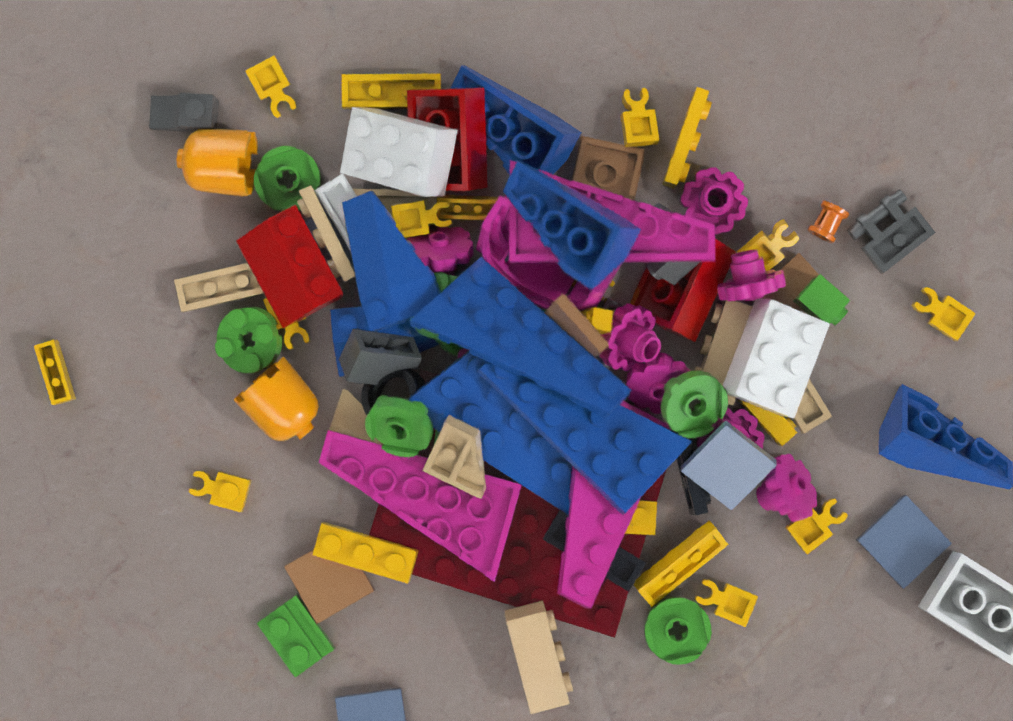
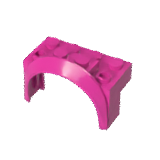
M506 195L504 198L499 196L481 225L475 250L481 252L486 262L493 266L537 307L547 310L562 294H567L575 278L564 272L558 263H510L509 260L506 263L505 258L509 253L510 200ZM622 263L594 289L588 288L577 280L567 298L580 312L592 307L597 308Z

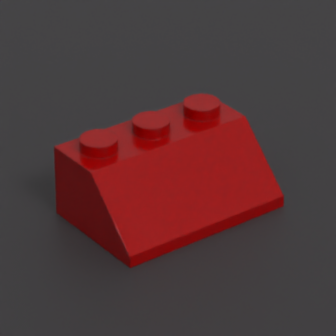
M484 88L407 90L408 117L458 130L446 191H470L488 188Z
M296 205L266 219L236 240L283 329L342 299L343 292Z
M715 238V261L700 262L675 285L663 278L657 280L646 267L629 304L636 307L642 306L650 310L652 316L656 319L655 326L695 342L718 294L717 285L723 283L732 263L731 255L735 254L736 251Z

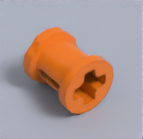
M822 201V210L814 225L809 226L807 231L826 242L834 243L836 239L834 235L842 220L848 218L849 213L831 202Z

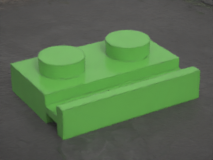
M298 594L257 623L294 677H297L335 649V646L320 625L316 624Z

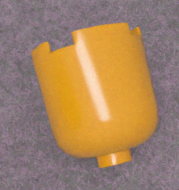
M198 129L189 135L184 148L178 149L177 168L182 169L186 183L194 190L240 197L252 195L255 187L254 174L255 170H257L251 169L252 155H258L256 133L247 130Z
M284 356L253 380L254 384L245 391L242 390L233 399L272 440L286 441L295 435L300 440L315 427L311 421L318 412V399Z

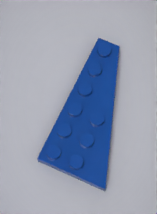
M483 257L474 262L410 321V326L419 330L422 328L438 335V339L448 344L450 342L458 344L470 350V354L514 375L519 376L521 374L536 381V385L546 390L551 388L568 396L570 401L606 418L631 392V389L493 266L486 262Z
M468 350L406 399L411 402L419 401L423 403L428 409L427 416L430 418L433 428L441 432L448 415L479 429L484 461L569 515L571 500L569 499L573 466L477 372L486 363L485 360L470 354V350Z
M487 361L477 371L622 515L639 500L692 442L621 405L606 418L570 401L568 396L551 388L546 390L536 385V381L521 374L519 376L514 375Z

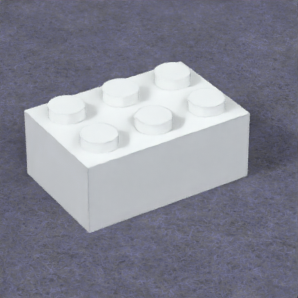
M352 107L340 173L424 197L445 196L458 130L376 108Z
M760 298L755 300L723 384L727 395L774 414L794 418L830 324L772 299Z
M952 551L918 607L999 659L1013 665V586L964 554Z

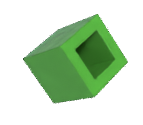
M821 274L814 276L793 302L808 315L836 326L848 313V310L844 307L850 300Z

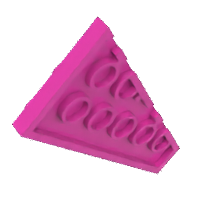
M510 160V175H511V173H512V171H513V169H514V167H515V165H516V163H517V162H514V161H511V160ZM538 170L616 212L641 228L626 260L623 262L715 261V225L678 213L653 207V205L636 202L615 193ZM510 201L509 262L557 263L559 260L552 250L544 246L539 239L541 236L529 221H525Z
M623 401L620 404L664 428L672 430L666 423ZM572 467L569 517H566L565 530H567L565 551L562 552L557 594L589 609L595 601L641 497L622 515Z
M331 430L327 431L319 459L320 464L495 582L521 484L485 474L486 490L482 498L479 499L424 472L423 468L428 460L427 457L420 455L413 457L395 456L381 449L383 446L381 444Z

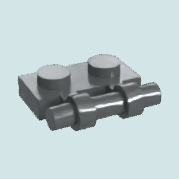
M900 189L891 196H884L879 200L880 205L867 215L865 213L861 214L855 219L856 223L847 229V232L854 240L864 233L868 235L871 241L861 249L881 274L885 273L936 233L916 207H913L905 214L902 212L899 206L907 200V197ZM889 215L894 223L880 232L875 224Z

